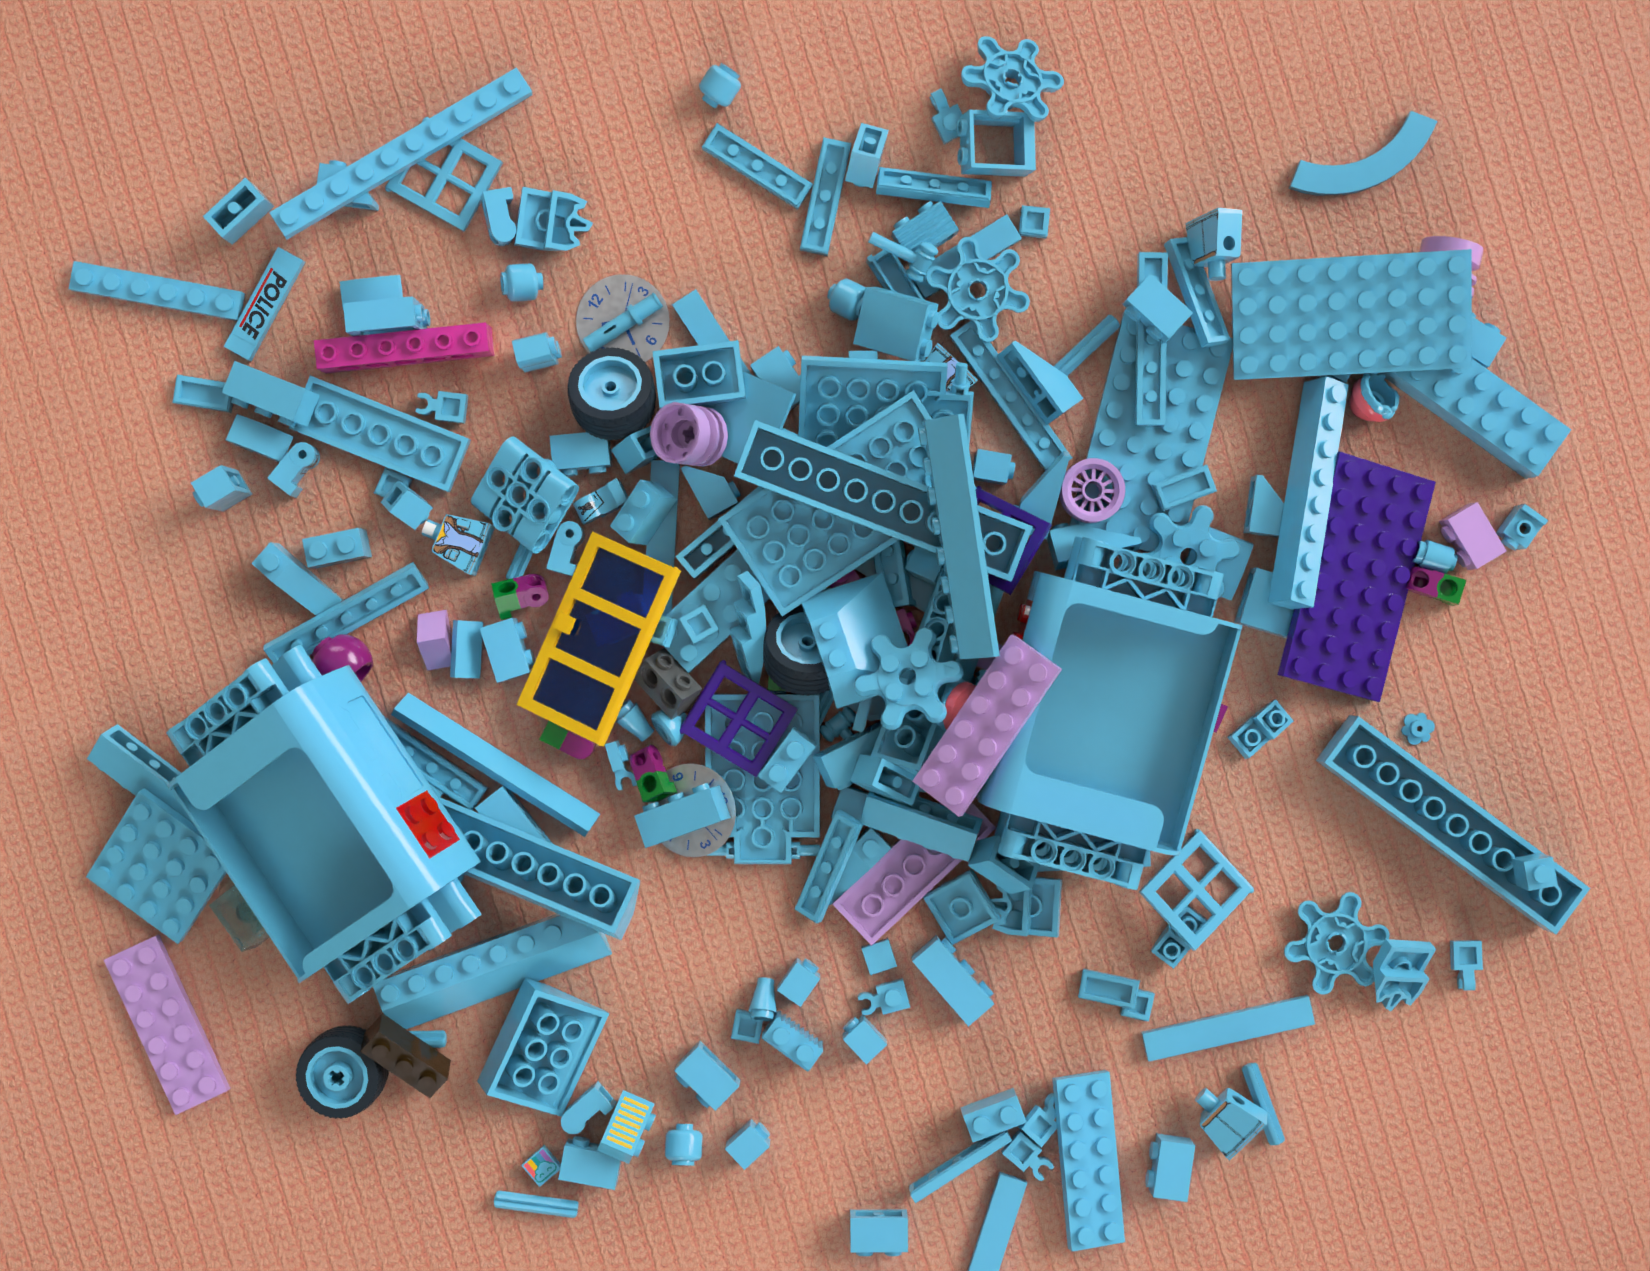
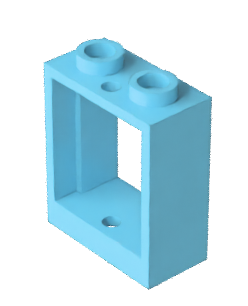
M969 109L960 116L957 122V135L960 136L957 161L961 165V174L1026 177L1036 170L1035 123L1029 119L1025 112L1007 111L1000 119H992L988 116L987 110ZM974 125L1013 127L1014 165L975 163Z
M413 296L343 303L345 330L351 336L427 329L426 326H430L431 323L429 310L425 309Z

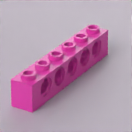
M486 322L314 340L316 367L325 374L494 356L492 328Z

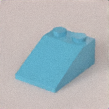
M738 340L652 351L660 409L673 402L708 407L746 398Z

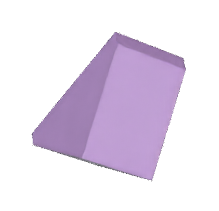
M447 610L418 614L417 645L427 670L451 666L452 636Z

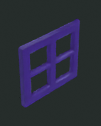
M977 486V489H975L977 505L981 502L1001 512L1002 515L1031 525L1035 529L1025 545L1012 582L988 574L989 584L1011 595L1052 525L982 490L981 486Z
M722 660L680 727V734L688 735L757 777L798 711V708L726 664L725 660ZM724 677L748 691L736 713L712 699ZM758 698L782 712L770 733L746 719ZM707 705L731 719L719 740L695 726ZM741 726L765 740L753 761L729 747Z

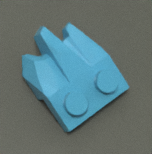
M522 187L514 245L542 251H567L579 246L580 241L574 236V232H588L593 222L577 214L578 210L585 208L587 201L570 193L555 190L548 192Z
M1036 877L1031 890L1009 894L996 885L997 889L1003 893V898L991 899L996 910L1001 915V920L994 923L992 929L1008 935H1036L1056 938L1059 936L1062 879Z
M1386 939L1373 961L1377 1003L1382 1002L1389 1011H1392L1402 999L1406 1004L1412 1005L1429 981V977L1424 973V970L1436 951L1431 942Z

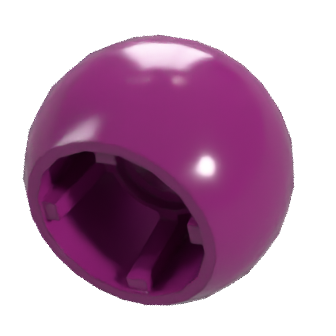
M340 634L334 638L327 637L312 652L314 657L312 662L322 676L349 665L360 682H362L373 667V657L369 648L364 642L348 634Z

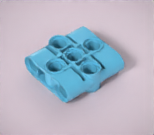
M513 436L501 445L471 498V504L491 519L493 526L497 530L506 531L532 553L537 554L549 543L575 499L579 486L560 472L552 460L542 458ZM538 467H540L539 476L537 474ZM524 490L526 492L525 500L523 498ZM545 506H546V509H547L546 516L544 515V508H545ZM510 514L512 516L511 524L509 521Z

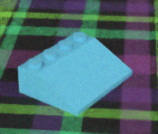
M524 978L477 1082L488 1096L562 1117L609 1013L550 985Z

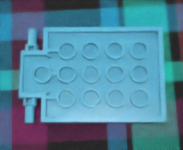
M802 356L798 436L828 447L914 390L932 419L964 414L970 447L974 392L968 391L969 383L966 382L968 364L956 363L955 381L952 382L951 391L946 390L947 363Z
M714 694L712 699L736 713L747 694ZM776 694L797 707L798 711L764 766L793 727H796L817 743L814 750L782 793L760 777L753 776L705 746V766L714 770L725 780L730 787L736 805L735 824L729 836L734 837V842H726L718 850L706 856H726V859H734V864L792 865V859H800L801 856H817L820 845H801V842H792V837L820 838V772L813 758V755L820 752V694L809 696ZM758 698L746 719L770 733L782 712ZM707 705L705 708V733L719 740L731 719ZM741 726L729 747L753 761L765 740Z

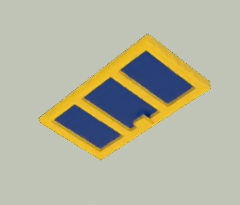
M592 531L516 705L590 740L598 746L604 747L681 570Z

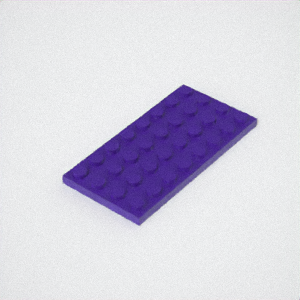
M1337 453L1314 607L1294 609L1277 675L1380 702L1409 590L1406 589L1407 582L1410 579L1411 569L1415 566V563L1412 561L1419 550L1418 541L1422 539L1436 484L1435 481L1350 454Z

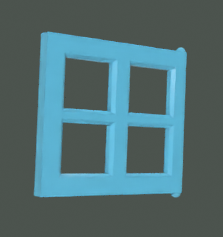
M425 117L422 122L428 120L429 117ZM459 138L449 144L452 148L441 168L425 159L417 163L436 175L425 197L401 184L410 168L389 179L385 190L387 192H394L465 232L481 204L480 197L482 192L488 191L503 162ZM463 153L486 166L475 187L451 175ZM447 181L471 194L459 216L436 203Z
M1195 829V834L1181 847L1179 856H1172L1139 891L1193 951L1212 934L1249 893L1254 892L1251 884L1200 829ZM1200 846L1215 865L1198 882L1182 864ZM1222 870L1236 885L1237 889L1220 906L1204 888ZM1174 873L1188 888L1189 892L1171 909L1156 891ZM1196 897L1212 915L1193 933L1178 915Z

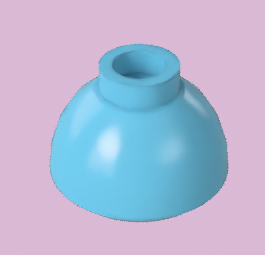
M662 710L652 714V724L667 744L677 746L683 739L684 734H680V727L687 717L685 712L672 720Z

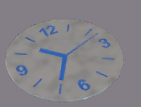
M613 275L595 283L581 299L576 316L578 336L587 352L590 353V350L584 343L583 338L628 310L627 306L630 304L634 306L652 293H655L663 307L642 320L643 324L640 326L636 324L601 347L603 349L614 347L629 350L645 362L653 357L652 351L661 349L669 331V311L660 292L646 280L633 275Z
M681 764L667 770L670 782L675 784L676 794L683 792L685 797L694 794L692 790L694 787L706 783L709 784L710 788L720 785L731 818L665 841L662 844L672 852L686 857H701L715 852L728 840L735 824L736 805L730 787L718 773L703 765ZM667 798L659 801L660 806L668 803Z

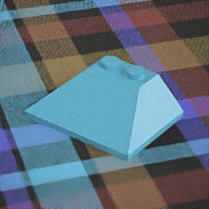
M883 572L819 592L805 602H801L828 678V685L836 709L878 696L862 697L854 689V682L859 676L871 675L879 668V658L871 650V642L876 636L885 635L889 637L896 647H908ZM906 670L901 675L899 680L902 684L907 685L911 671Z

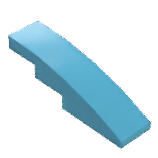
M746 571L737 576L743 598L733 603L739 625L729 631L741 672L759 684L764 663L765 606L761 585Z

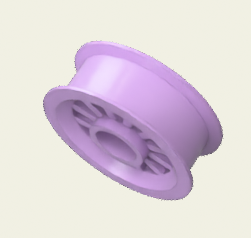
M1098 458L1085 459L1066 471L1059 497L1063 508L1071 517L1085 523H1096L1111 517L1119 510L1125 497V483L1121 473L1113 464ZM1086 470H1090V479L1085 472ZM1096 471H1099L1101 473L1098 476V478L1095 479ZM1079 473H1080V475H1081L1083 481H1081V480H1079L1078 478H1076V476H1077ZM1106 476L1109 480L1102 483L1101 480ZM1073 482L1080 486V488H1072ZM1088 483H1093L1098 487L1099 495L1097 498L1092 499L1086 495L1085 487ZM1111 483L1112 489H1105V486ZM1072 492L1079 493V496L1073 498ZM1104 494H1112V498L1110 499ZM1082 499L1081 505L1078 506L1075 502ZM1100 500L1104 501L1108 505L1104 508ZM1094 502L1099 510L1097 512H1094ZM1087 503H1089L1088 511L1083 510Z

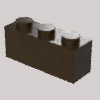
M383 1013L364 1033L360 1052L428 1098H431L448 1080L451 1060Z

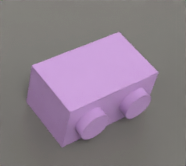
M1478 502L1467 504L1439 521L1442 526L1441 533L1447 542L1453 544L1457 551L1455 553L1458 556L1457 561L1461 566L1466 567L1467 570L1478 569L1506 552L1505 547Z

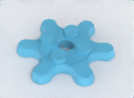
M988 36L981 37L977 43V48L985 64L982 66H965L961 72L963 84L967 87L984 89L991 98L987 102L986 110L988 116L992 119H1000L1007 113V110H1011L1013 107L1023 110L1029 119L1034 122H1040L1045 119L1049 109L1041 100L1040 93H1052L1061 89L1064 84L1061 74L1055 71H1043L1037 67L1034 58L1037 56L1039 48L1032 40H1021L1016 50L1005 51L998 45L995 39ZM1006 77L1015 79L1017 83L1005 82Z
M964 237L957 245V251L960 256L958 266L950 270L935 266L930 268L926 275L927 283L930 286L944 290L948 296L947 305L939 311L937 324L940 328L949 330L955 327L960 320L969 319L976 324L979 338L984 342H992L999 334L996 317L1000 311L1008 309L1021 313L1027 310L1030 305L1029 296L1022 291L1012 289L1008 283V276L1017 268L1020 258L1016 251L1007 249L996 259L987 260L980 255L977 241L972 237ZM973 283H980L985 287V295L983 297L974 298L970 293V286Z
M1200 505L1193 510L1190 521L1183 526L1174 524L1165 513L1154 514L1150 518L1149 525L1151 530L1158 536L1159 543L1153 552L1142 554L1187 565L1182 563L1180 555L1184 549L1191 548L1195 552L1196 559L1187 566L1216 572L1218 563L1222 560L1236 558L1240 553L1241 547L1239 542L1233 538L1216 540L1211 536L1209 527L1214 517L1213 511L1208 506ZM1146 564L1143 567V574H1145L1147 570ZM1223 582L1221 584L1218 599L1221 598L1225 592V585Z
M930 628L919 629L914 636L912 644L905 648L896 647L891 639L885 635L876 636L871 642V650L879 658V668L871 675L859 676L854 682L855 692L859 696L878 695L884 699L885 709L880 720L883 727L887 730L898 729L903 722L905 714L911 710L921 711L927 720L932 723H940L946 718L947 709L938 699V690L945 683L959 681L963 676L964 670L957 661L941 663L933 659L931 651L936 643V634ZM906 670L913 671L916 674L915 681L909 685L902 684L899 680Z
M1354 892L1343 894L1338 908L1331 913L1323 912L1313 901L1307 900L1302 902L1298 907V915L1307 924V934L1302 940L1291 941L1284 948V955L1289 961L1299 962L1308 960L1314 964L1316 974L1312 980V986L1315 992L1322 995L1332 991L1335 979L1341 974L1351 975L1361 986L1373 984V968L1366 961V953L1373 946H1382L1384 941L1390 937L1388 929L1381 924L1367 927L1359 922L1358 911L1362 902L1361 898ZM1335 935H1340L1343 940L1341 948L1331 950L1328 940Z

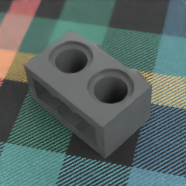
M665 648L644 659L634 678L639 686L671 720L691 709L702 690L701 686Z

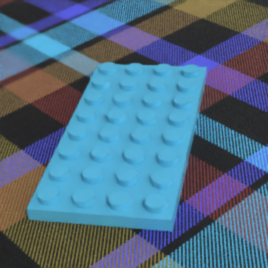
M1472 249L1231 263L1233 380L1472 368Z
M1125 311L1123 312L1086 459H1103L1113 464L1119 470L1125 483L1124 501L1114 515L1103 521L1085 523L1071 517L1069 526L1079 524L1139 537L1142 542L1139 550L1153 552L1159 543L1158 536L1151 530L1149 525L1150 518L1154 514L1165 513L1178 526L1188 523L1194 500L1162 512L1152 485L1203 466L1233 349L1231 337V340L1224 345L1202 348L1195 328L1182 325L1167 341L1165 426H1135L1136 321L1132 320ZM1086 470L1085 472L1090 479V470ZM1096 471L1095 479L1098 478L1101 472ZM1104 476L1101 482L1104 483L1109 479ZM1088 483L1085 487V493L1089 498L1095 499L1099 495V489L1095 484ZM1111 483L1106 485L1105 489H1112ZM1104 494L1106 497L1112 498V494ZM1080 499L1075 503L1080 506L1083 500ZM1100 500L1105 508L1108 504ZM1094 502V512H1097L1099 510ZM1089 503L1086 504L1083 510L1088 511Z
M914 390L827 447L932 487L930 475L925 476L923 468V458L927 457L926 445H920L918 428L923 427L922 422L932 418ZM765 488L718 518L782 616L899 540Z

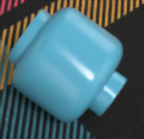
M723 63L719 66L712 65L699 83V89L704 94L702 100L714 108L718 104L723 107L729 106L741 88V83L738 80L740 75Z
M533 264L508 265L505 272L500 274L502 294L507 295L510 301L535 300L538 296V290H543L542 273H537Z
M847 278L840 280L837 284H833L827 295L831 311L850 321L857 320L866 287Z
M676 1124L675 1130H669L666 1133L665 1157L672 1161L671 1165L694 1166V1162L701 1159L702 1133L693 1130V1124Z

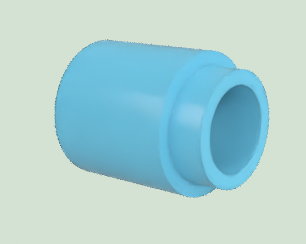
M1430 540L1425 542L1418 541L1419 550L1412 561L1417 563V567L1444 574L1454 570L1458 559L1454 548Z

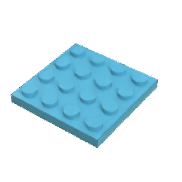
M143 788L135 796L86 878L179 944L184 940L226 875V871L196 826L147 789Z

